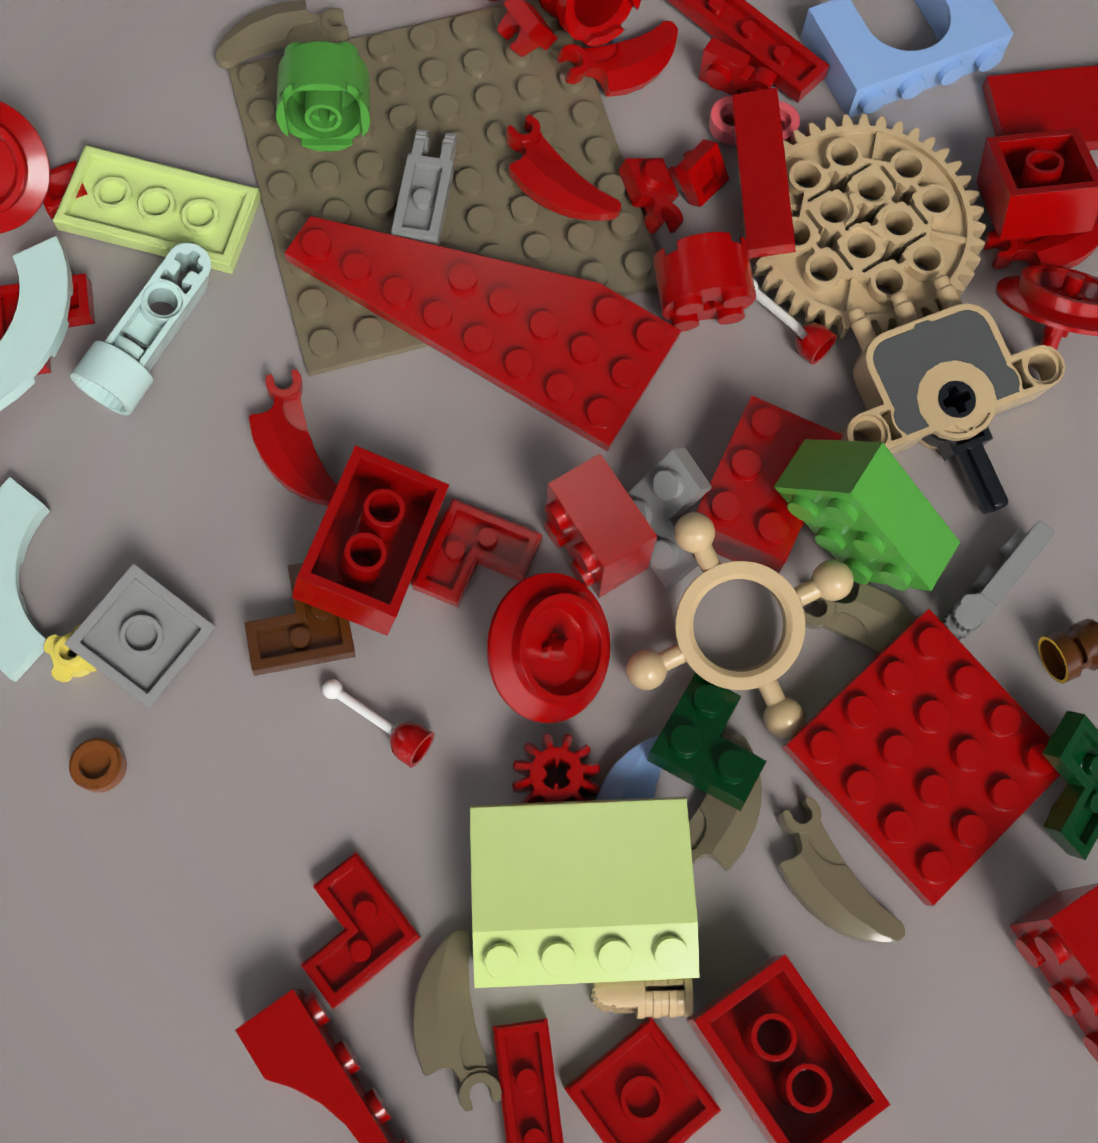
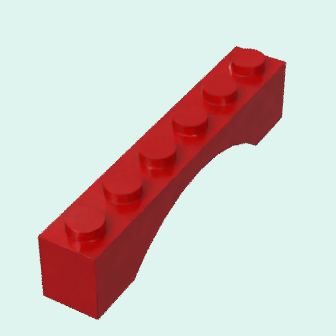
M292 989L235 1029L265 1080L293 1088L323 1105L346 1125L359 1143H409L406 1138L399 1142L396 1141L385 1123L392 1118L387 1105L374 1088L366 1093L355 1075V1072L361 1069L358 1059L344 1040L337 1044L325 1027V1024L331 1020L330 1015L314 992L306 996L302 989Z

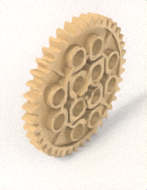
M846 114L843 115L841 124L838 127L830 117H827L822 130L811 122L808 124L805 135L798 130L793 131L790 143L784 141L794 237L801 245H795L796 252L750 259V261H757L752 272L753 276L767 275L762 290L770 291L777 288L778 292L774 302L778 305L789 300L791 302L788 311L790 316L802 310L806 313L804 325L814 322L816 318L821 320V324L829 329L832 324L837 325L839 338L844 339L852 324L848 313L855 307L863 309L877 336L886 332L888 327L891 330L901 326L891 301V296L898 291L906 293L919 319L942 311L943 308L938 300L937 290L933 284L934 279L941 275L948 276L950 283L955 286L960 297L966 289L965 287L968 286L975 275L974 270L981 261V257L978 254L985 245V241L980 239L986 229V224L978 222L984 212V208L973 205L979 196V192L966 190L972 177L970 175L957 177L956 175L962 165L961 161L947 164L945 159L950 151L948 148L937 152L932 150L936 138L932 136L922 143L918 141L920 129L916 127L906 135L903 133L902 121H898L892 129H888L884 116H880L875 126L870 125L866 114H862L858 125H853L852 120ZM835 161L842 162L846 166L839 165ZM899 173L905 174L909 178L903 177ZM797 183L807 184L811 188H804ZM861 195L870 196L873 200L865 199ZM925 207H930L934 209L937 213L929 211ZM744 215L741 222L742 228H745ZM823 217L834 218L838 223L829 222ZM888 229L897 230L901 235H895ZM744 231L743 238L746 240V232ZM850 251L860 252L865 258L855 257ZM915 263L925 265L929 271L918 268ZM812 273L822 274L829 281L817 280L812 276ZM877 286H885L893 294H886L880 291Z

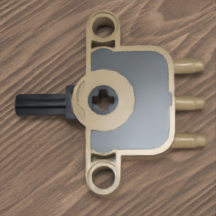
M946 275L935 278L933 282L937 290L936 295L943 308L942 311L919 319L906 293L898 291L891 296V301L901 326L883 332L878 336L869 318L865 316L861 307L851 309L848 317L852 323L851 328L862 350V353L854 363L853 377L867 411L856 415L839 432L842 434L840 441H855L853 432H862L869 438L870 442H883L892 455L909 449L919 442L926 448L940 451L944 461L956 457L980 512L989 514L1008 505L1009 500L984 448V445L993 439L988 425L996 414L1030 402L1057 384L1065 373V363L1061 354L1050 346L1039 345L1011 355L995 320L989 312L979 305L963 304L955 286L950 283ZM1028 366L1034 368L1039 373L1041 381L1031 376Z

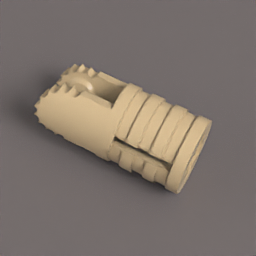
M692 978L593 983L592 1005L596 1006V1010H601V1013L604 1011L607 1014L610 1011L614 1014L635 1013L636 1019H645V1017L676 1018L677 1016L686 1018L693 1016Z

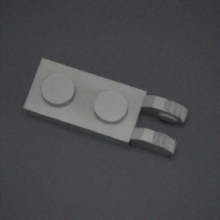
M417 129L412 153L407 155L391 235L439 246L454 175V159L457 147L456 134H445L442 140L440 158L427 156L430 148L428 130Z
M1039 520L1026 533L1018 528L999 550L1006 556L997 568L989 563L970 585L977 593L965 594L958 603L953 605L948 614L944 616L943 624L958 640L961 638L965 639L972 633L971 631H975L982 625L981 623L987 619L1055 535L1052 528Z

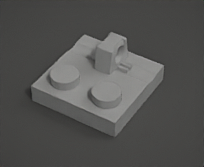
M133 563L64 645L146 707L150 708L216 627Z

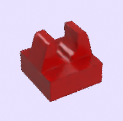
M506 0L503 3L508 11L498 25L497 31L506 40H509L515 33L519 32L517 40L510 45V48L520 57H524L538 47H542L546 51L558 39L536 8L527 0Z
M703 139L693 150L686 151L683 154L684 159L677 166H671L668 169L675 187L685 194L688 204L702 207L729 180L717 142Z

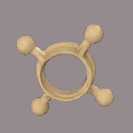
M687 513L677 521L674 528V537L680 548L694 554L702 573L686 588L678 604L675 617L677 644L661 652L650 649L635 652L629 658L626 665L627 677L635 687L641 690H652L663 683L667 671L687 662L699 676L716 686L731 690L758 688L767 705L763 715L765 727L772 735L778 738H791L804 725L805 714L797 701L785 697L777 679L792 666L802 648L805 637L803 606L819 598L837 601L846 597L854 583L852 571L841 561L827 560L815 568L811 580L793 588L782 575L762 564L748 561L720 563L712 546L715 538L713 522L702 513ZM733 579L750 580L766 588L776 599L783 620L782 635L773 653L762 663L740 670L727 669L708 660L697 645L693 629L694 615L704 595L714 586Z

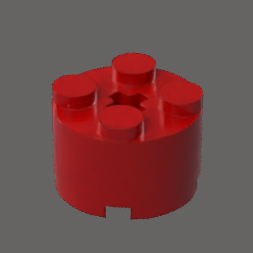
M729 232L695 234L677 240L678 250L666 255L665 249L662 248L655 254L653 264L662 315L671 322V325L681 331L696 328L699 326L700 320L717 318L718 324L721 325L740 322L745 318L744 309L753 304L756 299L747 243L745 238L741 236L738 242H733Z

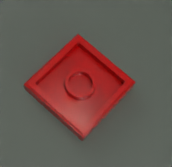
M652 1017L644 1020L564 1087L567 1094L603 1143H684L721 1111L720 1107Z

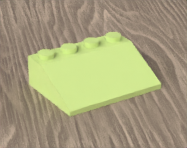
M686 797L470 805L474 988L699 978L698 919Z

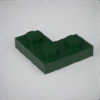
M695 673L651 748L647 761L741 811L767 761L721 737L738 706L741 695L729 689L711 684Z
M1067 711L1042 753L1067 782L1058 801L1052 806L1043 828L1068 855L1086 860L1098 839V729L1085 714Z

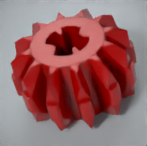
M550 733L543 734L542 745L544 751L542 752L534 744L526 743L524 745V752L532 762L524 760L514 761L513 770L526 777L512 783L513 792L524 793L532 791L524 798L522 803L586 801L581 794L597 796L600 786L586 778L599 774L600 765L598 763L581 764L590 754V747L585 744L572 753L570 749L573 736L570 734H565L562 738L561 748L554 747L553 737ZM554 767V772L557 773L558 767L567 771L565 777L566 787L558 789L557 783L554 789L545 785L547 769Z

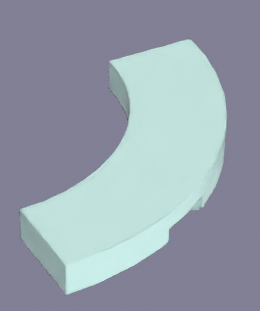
M57 236L12 256L19 275L20 289L15 315L7 332L0 340V411L17 400L36 382L33 378L43 368L50 356H56L69 326L67 317L70 299L73 296V280L68 258Z
M9 477L0 487V670L9 679L17 682L45 652L44 643L46 638L35 626L29 615L24 596L20 592L19 572L20 565L24 563L28 545L35 531L49 514L50 510Z

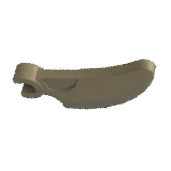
M305 0L281 2L264 7L243 18L224 36L216 50L217 64L223 69L231 68L252 57L285 49L292 42L325 41L336 43L349 40L343 9L333 8L325 11L322 15L313 14L307 10Z
M868 584L858 585L855 598L851 603L844 604L828 601L823 598L815 600L824 608V613L821 617H815L804 612L805 627L830 630L866 647L876 654L882 651L916 618L903 603L885 591Z
M737 733L732 734L727 739L753 753L751 746L744 736ZM760 775L741 811L709 794L706 795L700 807L689 821L693 864L706 857L713 859L724 870L728 871L742 855L756 828L761 808L762 784Z
M808 797L800 802L806 814L805 824L796 822L788 809L777 815L778 823L782 830L789 835H793L796 843L795 856L779 863L778 870L789 890L809 913L825 926L842 935L860 941L890 943L899 941L905 936V927L902 922L884 909L864 889L842 859L823 827L821 808L816 800Z
M457 929L439 945L430 957L421 975L414 1002L413 1032L415 1050L422 1073L425 1076H429L443 1068L452 1069L461 1082L458 1091L459 1103L468 1112L473 1110L469 1093L475 1084L484 1083L488 1087L490 1097L494 1103L501 1101L502 1091L499 1082L489 1073L475 1025L469 989L471 938L466 930Z

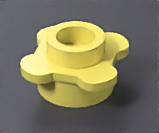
M77 625L73 632L62 636L51 635L44 643V651L51 655L54 665L51 674L59 682H68L72 677H82L90 672L97 671L95 667L78 654L73 658L69 657L71 649L64 645L80 625Z

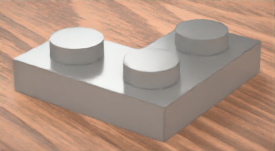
M685 447L672 449L628 492L657 535L650 566L665 588L679 583L699 565L693 553L684 551L679 547L674 537V528L677 521L681 518L680 516L712 488Z

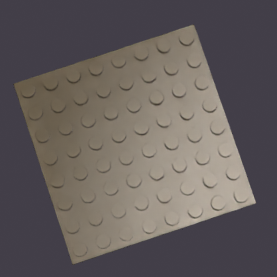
M539 0L527 1L536 8L558 39L546 51L542 47H538L524 57H520L510 48V45L517 40L519 32L515 33L509 40H506L497 31L498 25L508 11L504 5L340 41L353 44L359 51V57L368 68L370 75V126L368 132L363 137L361 133L353 138L352 146L339 151L323 152L301 146L300 138L290 132L289 137H287L279 128L276 119L277 72L284 54L228 68L308 376L429 346L287 262L284 254L310 216L391 235L407 155L412 153L417 129L428 130L430 138L428 157L440 158L442 140L446 133L456 134L457 137L454 175L439 246L601 283L623 297L658 289L653 264L656 250L650 233L645 226L641 208L633 207L618 169L624 160L595 79L584 77L577 84H568L564 78L569 69L576 67V65L570 61L558 63L557 60L561 49L565 45L575 44L583 48L580 40L571 37L560 25L559 21L552 18L541 7ZM529 114L534 116L540 123V132L543 134V137L565 162L596 188L618 199L621 203L620 215L616 219L605 221L575 219L552 212L532 200L509 176V165L523 156L521 152H516L507 145V127L512 125L518 133L528 134L524 129L525 117Z

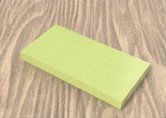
M85 145L53 222L57 229L163 257H166L170 250L178 244L194 243L201 246L208 253L211 260V269L233 274L260 203L261 195L258 188ZM83 183L87 195L76 198Z

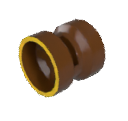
M1087 618L1071 625L1066 633L1055 631L1039 639L1038 651L1046 671L1055 681L1064 684L1081 676L1084 669L1098 670V622Z

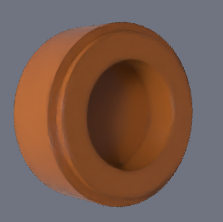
M92 738L84 741L73 751L69 761V772L73 781L78 786L95 793L106 792L116 787L122 781L127 769V760L122 749L104 738Z

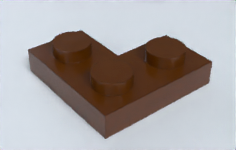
M303 563L287 565L292 595L297 575ZM293 599L295 613L244 622L254 676L356 657L350 622L296 599Z

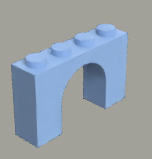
M831 0L808 9L800 39L806 48L830 65L824 81L844 115L848 114L849 117H853L863 112L865 114L873 113L883 105L902 98L904 100L914 98L922 91L940 84L943 86L950 85L960 77L978 70L985 72L992 69L1003 59L1004 52L1014 33L993 0H914L932 28L937 43L922 50H899L882 43L870 32L851 0Z

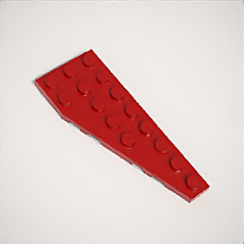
M313 216L308 218L284 252L287 262L607 452L681 334V330L601 283Z

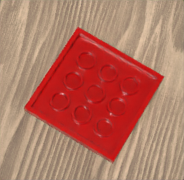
M930 609L921 612L781 746L788 756L926 906H934L1060 776L1042 754L1050 737Z

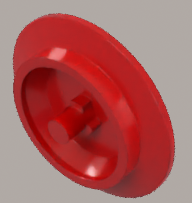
M0 101V233H5L24 225L41 208L49 189L50 163L45 145L31 122L18 110Z
M1032 265L1024 268L1021 275L1002 278L997 283L996 295L1006 306L1031 320L1045 325L1040 345L1050 346L1057 350L1061 338H1067L1069 332L1098 336V277L1060 266Z
M539 573L529 576L514 585L496 608L490 623L487 640V658L490 674L504 702L520 716L541 723L562 722L583 711L599 692L609 666L611 642L606 616L594 594L584 584L571 576L561 573Z

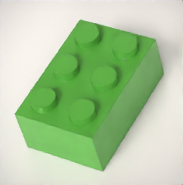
M805 439L774 486L788 503V510L795 517L804 521L816 535V543L830 552L836 560L845 563L852 571L854 582L866 585L868 582L889 585L901 591H905L907 588L932 591L960 544L955 534L883 442Z

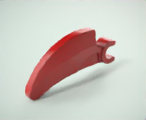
M669 20L662 22L656 28L641 36L615 44L592 48H582L579 45L568 44L561 49L557 60L558 63L570 61L576 65V67L569 69L564 78L566 83L577 84L584 77H591L601 84L606 97L627 95L647 86L665 69L675 50L678 28L674 22Z
M529 114L525 117L524 129L528 134L518 133L512 125L507 127V145L512 150L521 152L523 156L509 165V176L532 200L552 212L575 219L605 221L616 219L620 215L621 203L618 199L596 188L565 162L543 137V134L540 132V123L534 116Z
M1098 214L1093 230L1090 232L999 241L996 231H992L985 238L983 250L993 248L1002 250L996 254L992 263L994 269L1007 268L1011 265L1012 261H1024L1030 266L1053 265L1073 268L1091 256L1098 248Z
M297 369L291 370L293 383L287 389L278 388L275 385L273 375H266L265 383L268 396L274 401V404L268 411L249 415L253 442L261 461L271 475L286 489L303 499L328 506L337 484L326 472L320 461L307 428L300 398L303 393L301 374Z

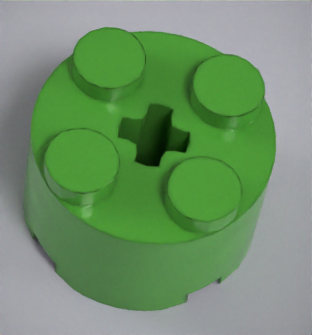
M314 41L307 43L292 42L287 45L284 56L278 66L276 100L277 123L287 137H289L290 132L301 139V146L315 151L331 152L352 146L353 138L361 133L363 137L368 132L370 126V75L366 64L359 57L358 49L349 42H339L336 44Z

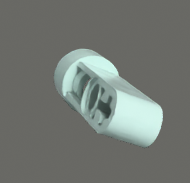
M181 243L173 247L105 342L94 341L70 375L72 381L93 400L125 416H129L153 383V378L149 373L208 288L211 260L208 253L201 246L194 243ZM190 268L195 270L196 272L190 271L186 275L180 288L178 286L180 271L186 273ZM156 302H166L175 311L169 315H159L154 313L150 306ZM129 337V338H131L132 340H134V341H136L137 343H139L140 345H142V346H144L145 348H147L146 352H145L140 346H138L137 344H135L134 342H132L131 340H129V339H127V338Z

